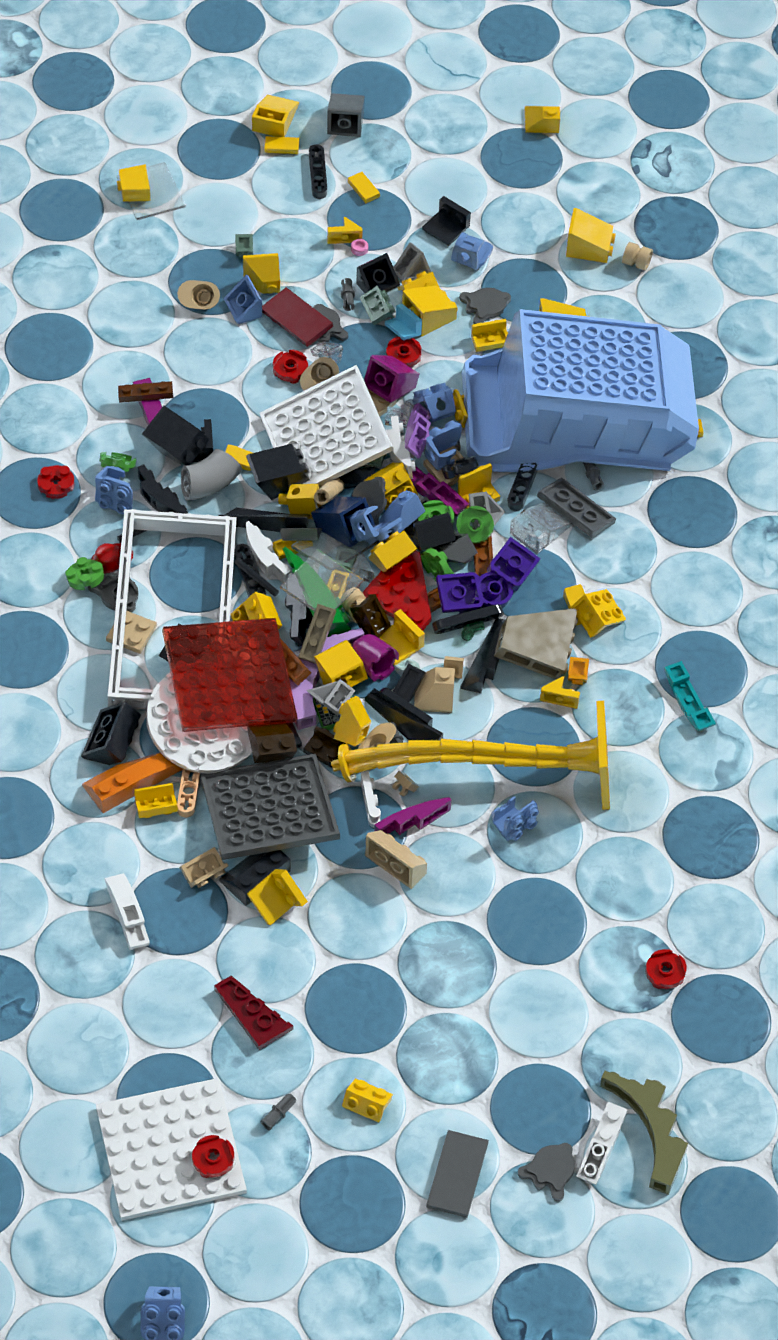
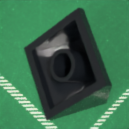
M388 253L357 267L356 284L364 293H367L376 286L381 291L385 290L386 292L400 286Z
M449 512L413 524V544L420 551L456 540Z

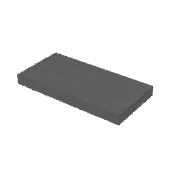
M562 477L538 491V498L591 538L615 524L616 518Z
M448 1130L426 1208L468 1218L489 1140Z

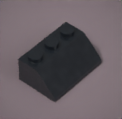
M125 701L101 709L81 757L106 765L122 762L126 757L128 746L132 742L134 731L139 725L138 721L141 714Z
M281 850L249 855L219 878V881L247 906L252 902L247 893L275 869H284L289 873L291 871V861Z

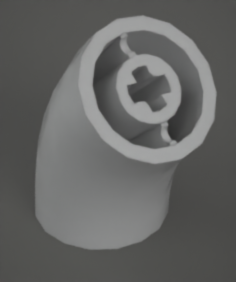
M215 449L202 461L183 466L181 471V488L184 498L187 501L196 500L219 492L234 481L242 472L241 465L228 453Z

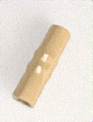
M336 478L325 483L314 494L315 501L323 505L333 500L344 489L343 481Z

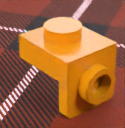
M570 657L568 681H571V684L583 685V682H587L589 659Z

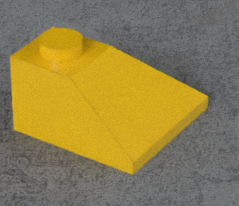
M525 106V133H559V106Z
M278 253L243 255V277L248 275L255 289L262 294L280 292Z

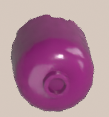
M366 634L356 639L352 644L353 649L363 661L367 676L376 682L377 679L384 680L394 671L395 667H393L395 659L399 660V653L377 636Z

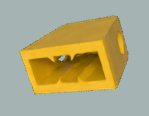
M292 484L289 487L288 494H279L278 504L288 505L290 514H310L309 519L313 520L311 512L322 506L314 499V494L319 489V485Z

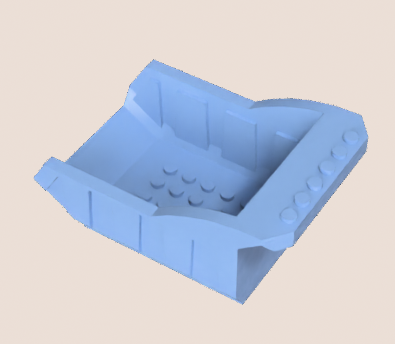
M520 309L514 314L502 349L483 356L472 355L464 363L462 382L464 406L468 414L465 424L467 456H475L479 466L491 463L492 472H518L522 463H524L523 466H530L520 469L526 472L534 468L535 465H531V463L537 464L536 470H543L573 462L670 471L672 463L693 451L696 447L699 425L690 347L659 324Z

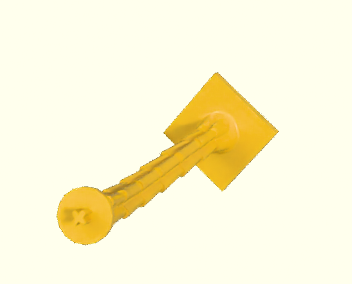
M596 701L598 736L589 741L569 744L567 747L541 744L531 746L507 742L501 744L472 740L471 742L440 739V741L408 740V742L378 744L377 747L352 750L348 744H342L338 749V759L331 762L332 770L334 772L341 770L342 776L347 783L354 782L357 773L375 768L382 769L406 763L412 765L438 761L440 763L471 762L472 764L504 765V767L568 768V770L588 771L600 775L602 810L610 809L604 701Z

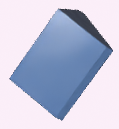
M245 275L223 298L237 324L262 317V299L249 276Z

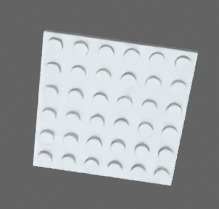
M357 365L259 413L273 448L293 444L296 449L299 448L304 455L302 461L306 463L310 471L307 473L310 480L303 484H318L320 487L394 450Z
M219 1078L96 1104L121 1221L247 1193ZM217 1135L225 1141L227 1139L234 1148L235 1160L233 1168L223 1176L204 1178L193 1165L192 1151L196 1143L205 1136ZM212 1152L209 1159L216 1160L219 1155H215Z

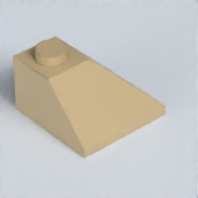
M435 667L427 671L415 692L414 706L426 712L452 713L455 668Z

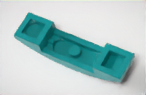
M680 661L664 667L673 694L697 731H701L716 725L709 709L704 708L690 683V675L683 662Z

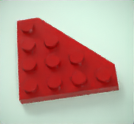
M418 551L413 552L386 572L380 571L362 592L366 598L370 594H376L385 614L394 618V613L401 609L422 631L432 621L421 557Z

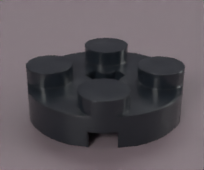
M475 456L457 459L454 465L448 464L441 467L445 479H451L456 477L455 475L466 474L476 469L479 465Z

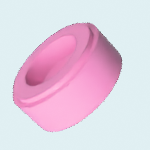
M363 239L354 240L351 243V252L356 256L365 255L368 252L367 241Z

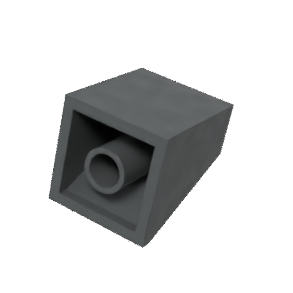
M331 93L327 110V134L361 137L365 96Z

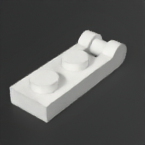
M369 771L361 772V787L369 825L374 828V825L380 821L381 811L376 807L378 806L377 794L373 795V790L375 789L374 778H370Z

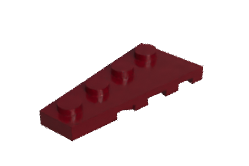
M229 976L214 985V990L259 1050L294 1030V1026L290 1022H286L279 1013L267 1007L264 1001L251 994V991L233 976Z

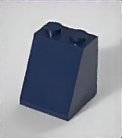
M337 496L312 511L311 515L316 528H322L324 534L348 547H352L359 542L354 535L350 518L354 512L369 506L365 497ZM369 513L366 516L371 525L375 527L372 515ZM359 522L361 529L365 531L364 525Z

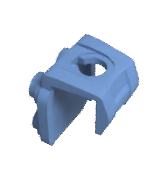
M462 232L454 245L451 260L477 270L486 263L493 251V245Z
M445 383L430 386V390L426 388L413 392V404L425 402L431 416L429 419L430 423L451 417L456 412L452 390ZM439 397L446 405L442 411L436 407L437 398Z
M454 420L446 423L443 429L438 427L431 429L429 437L426 438L425 457L436 470H441V467L448 464H455V459L451 458L456 454V449L439 454L458 444L462 425Z
M106 466L95 476V501L103 509L109 508L117 511L119 514H124V509H132L133 491L129 483L120 480V477H125L124 470L118 467Z
M371 506L354 512L350 518V523L358 542L366 541L372 544L378 540L382 541L388 538V533H394L402 529V518L398 517L393 521L385 524L382 522L373 527L366 515L376 510L378 506ZM359 522L364 525L365 531L361 529Z
M514 796L491 813L494 825L506 841L511 839L514 841L518 840L522 836L523 830L527 828L531 830L537 825L536 816L539 811L534 800L521 810H517L515 808L516 797Z
M149 1286L145 1295V1303L141 1307V1336L145 1340H181L185 1333V1307L181 1304L180 1287Z

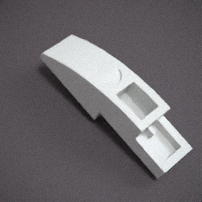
M391 416L392 429L386 430L394 448L393 451L389 452L393 463H403L410 479H413L412 471H416L415 461L411 460V458H414V455L405 448L404 435L400 436V434L404 433L403 422L399 423L398 416Z
M249 521L246 522L247 545L252 551L257 567L267 578L274 575L286 586L291 569L287 564H283L273 552V543L270 538L265 537L257 526H253Z
M123 873L105 878L104 880L116 916L119 917L129 950L148 946L150 941L144 926L145 920L127 877Z
M610 1102L607 1103L594 1137L591 1139L576 1176L577 1178L597 1185L619 1136L628 1109Z

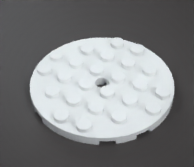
M194 663L171 671L155 686L148 702L146 721L153 743L169 761L192 772L216 773L238 766L251 755L252 750L247 726L263 724V710L254 689L248 682L246 683L237 673L226 667L212 666L210 663ZM206 714L210 717V720L204 722L200 719V715Z

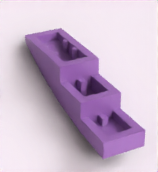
M420 403L414 405L405 434V448L418 459L425 448L426 438L429 437L428 430L431 425L429 422L430 413Z

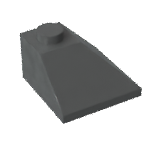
M455 534V541L432 547L438 552L443 551L448 558L447 562L466 564L478 553L468 534Z

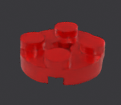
M396 337L389 341L386 348V356H393L407 366L412 367L421 361L422 348L420 343L413 338L411 340H402L400 337Z
M289 350L286 353L282 351L273 359L274 376L292 384L298 383L302 373L309 367L307 357L297 350Z
M65 465L43 467L37 478L38 489L41 493L46 494L48 498H64L70 490L72 492L74 489V475L70 468ZM59 480L58 484H54L52 481Z
M669 949L655 951L647 960L645 968L648 980L657 989H671L681 985L687 971L684 958L681 955L674 954ZM663 966L671 968L669 972L662 971Z
M209 1135L201 1138L196 1143L192 1151V1162L202 1177H220L233 1168L235 1160L234 1148L227 1139L225 1141L217 1135ZM214 1152L219 1157L216 1160L209 1159L210 1153Z

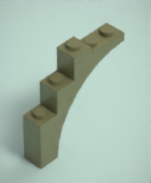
M604 1070L600 1087L614 1093L628 1103L647 1128L654 1153V1167L649 1187L669 1195L685 1157L688 1143L679 1137L670 1136L677 1114L667 1108H659L666 1086L657 1080L646 1079L644 1085L636 1080L623 1078L616 1072Z

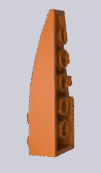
M159 752L115 765L82 783V786L101 812L105 813L134 797L135 789L154 786L183 770V768L175 765Z

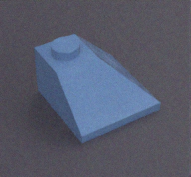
M407 490L401 492L381 516L379 524L382 522L385 524L400 517L403 520L402 529L398 532H402L425 512L417 494Z

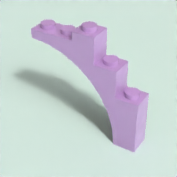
M362 628L352 629L342 634H334L327 637L322 652L344 640H347L352 646L356 639L364 635ZM302 659L300 660L311 671V674L298 686L292 679L283 683V694L298 730L316 725L313 696L306 690L315 688L320 678L317 665Z

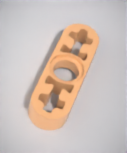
M183 769L177 805L178 814L187 818L195 813L200 773L194 772L192 781H189V774L192 771ZM190 787L194 789V792L186 794L183 790ZM185 800L189 803L187 810L183 809L185 807Z

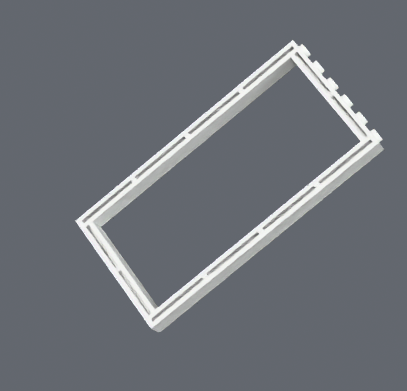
M124 509L107 707L121 703L119 701H125L134 709L147 710L148 702L153 692L152 689L120 687L134 530L225 536L216 666L227 668L236 517Z

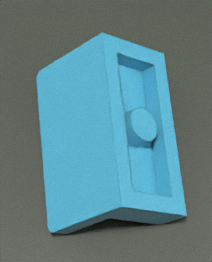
M404 304L396 305V318L386 320L384 325L402 340L421 335L422 319Z

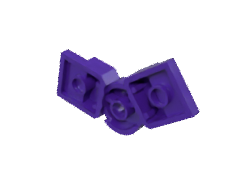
M510 537L489 564L487 573L482 576H478L474 572L437 575L436 582L442 613L459 612V614L496 604H500L504 608L511 599L513 591H518L541 558ZM490 588L495 589L497 593L492 592Z

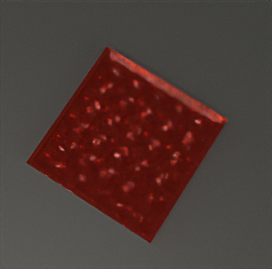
M276 618L163 627L162 633L182 732L297 722V712Z

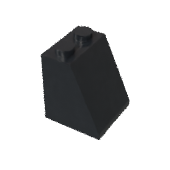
M164 405L142 433L160 453L183 466L190 465L209 441V438L200 429Z
M293 444L246 455L256 484L271 501L279 497L280 493H287L292 484H303L310 480L307 474L310 472L309 468L302 461L304 455Z

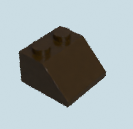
M285 722L247 726L254 764L293 758L296 754L297 747L294 733Z

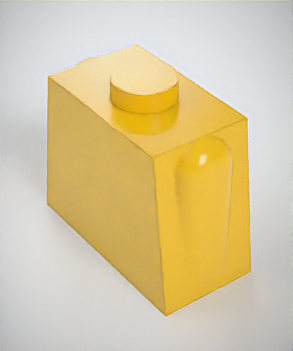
M146 164L119 169L117 189L121 191L123 202L151 201Z

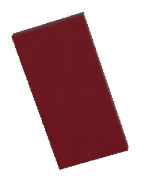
M287 287L262 305V313L306 347L333 327V322Z

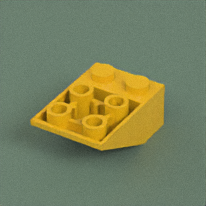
M267 94L254 110L252 115V131L275 137H285L299 102Z

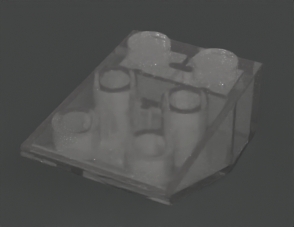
M543 502L524 509L511 520L510 534L535 554H539L571 527L573 523Z

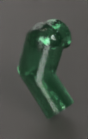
M479 621L466 624L461 632L462 639L470 641L475 632L485 630L484 622Z

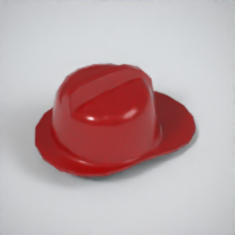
M104 543L96 549L95 554L92 556L91 560H96L102 564L104 574L119 569L121 543Z

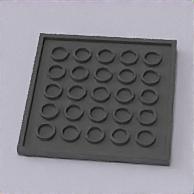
M316 754L230 768L216 773L200 774L222 860L340 839V832Z

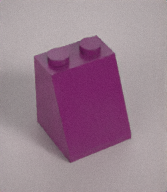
M372 355L370 356L364 382L369 390L392 403L416 388L420 373L393 356Z

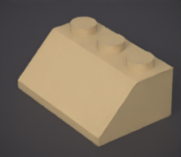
M381 830L369 832L366 835L365 856L410 889L427 874L426 861L421 856H416L407 846L395 841L392 835L386 834Z

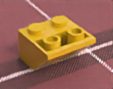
M391 463L364 480H372L375 477L384 478L386 482V491L384 493L385 499H387L385 510L405 490L418 495L403 463Z
M396 531L385 540V544L382 541L374 546L371 550L372 554L368 558L382 572H386L415 552L417 548L405 531L401 533Z
M254 592L230 614L242 644L262 640L272 630L277 632L282 627L271 597L258 592Z
M347 640L314 656L323 685L341 679L350 687H353L368 679L363 661Z
M354 696L341 704L339 714H341L340 720L336 722L333 732H335L334 739L357 746L367 737L371 720L360 698Z

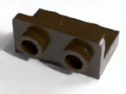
M370 594L359 605H352L349 608L359 628H362L364 635L371 634L379 638L392 626L376 594Z
M316 726L314 728V735L303 748V753L307 755L316 754L318 761L332 768L331 762L338 759L339 746L347 743L334 739L335 735L331 734L327 729Z

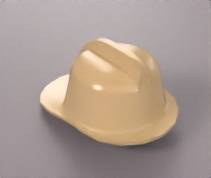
M186 281L181 284L177 292L180 303L185 307L193 309H211L216 306L220 299L218 287L207 281Z
M321 357L315 360L301 375L300 385L303 391L339 374V367L336 362L328 357Z
M383 723L376 726L359 745L358 749L377 747L378 744H390L396 733L395 725Z

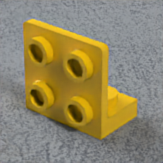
M491 463L481 465L477 469L459 477L458 494L468 503L469 494L487 492L495 502L500 501L499 493L491 484Z
M607 589L584 594L571 606L572 609H577L576 616L590 638L595 637L606 626L618 624L626 620L623 611L618 607L612 594Z
M400 609L394 613V624L379 638L397 650L399 660L395 659L393 664L397 665L424 647L425 633Z
M275 869L247 893L268 925H272L291 907H302L308 902L288 871L284 869Z

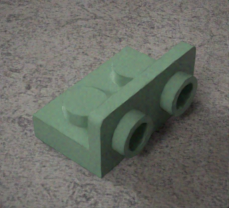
M376 286L360 296L374 326L388 317L391 319L396 318L394 315L396 311L393 305L388 303L390 298L385 290L381 291Z

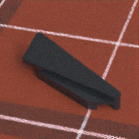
M237 507L224 515H218L236 517V527L246 528V522L249 521L260 530L280 532L283 528H308L310 514H286Z
M495 619L460 686L461 689L481 694L485 680L494 679L500 659L494 657L501 625L506 619Z
M373 688L365 697V701L389 723L394 722L396 724L397 730L406 739L438 741L443 739V733L432 727L433 718L390 689L382 688L378 691L376 688Z

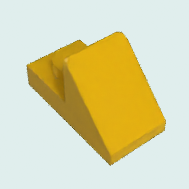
M344 217L343 226L327 227L328 244L352 243L356 239H362V227Z
M564 676L541 688L540 701L575 709L578 708L580 692L573 689H564Z

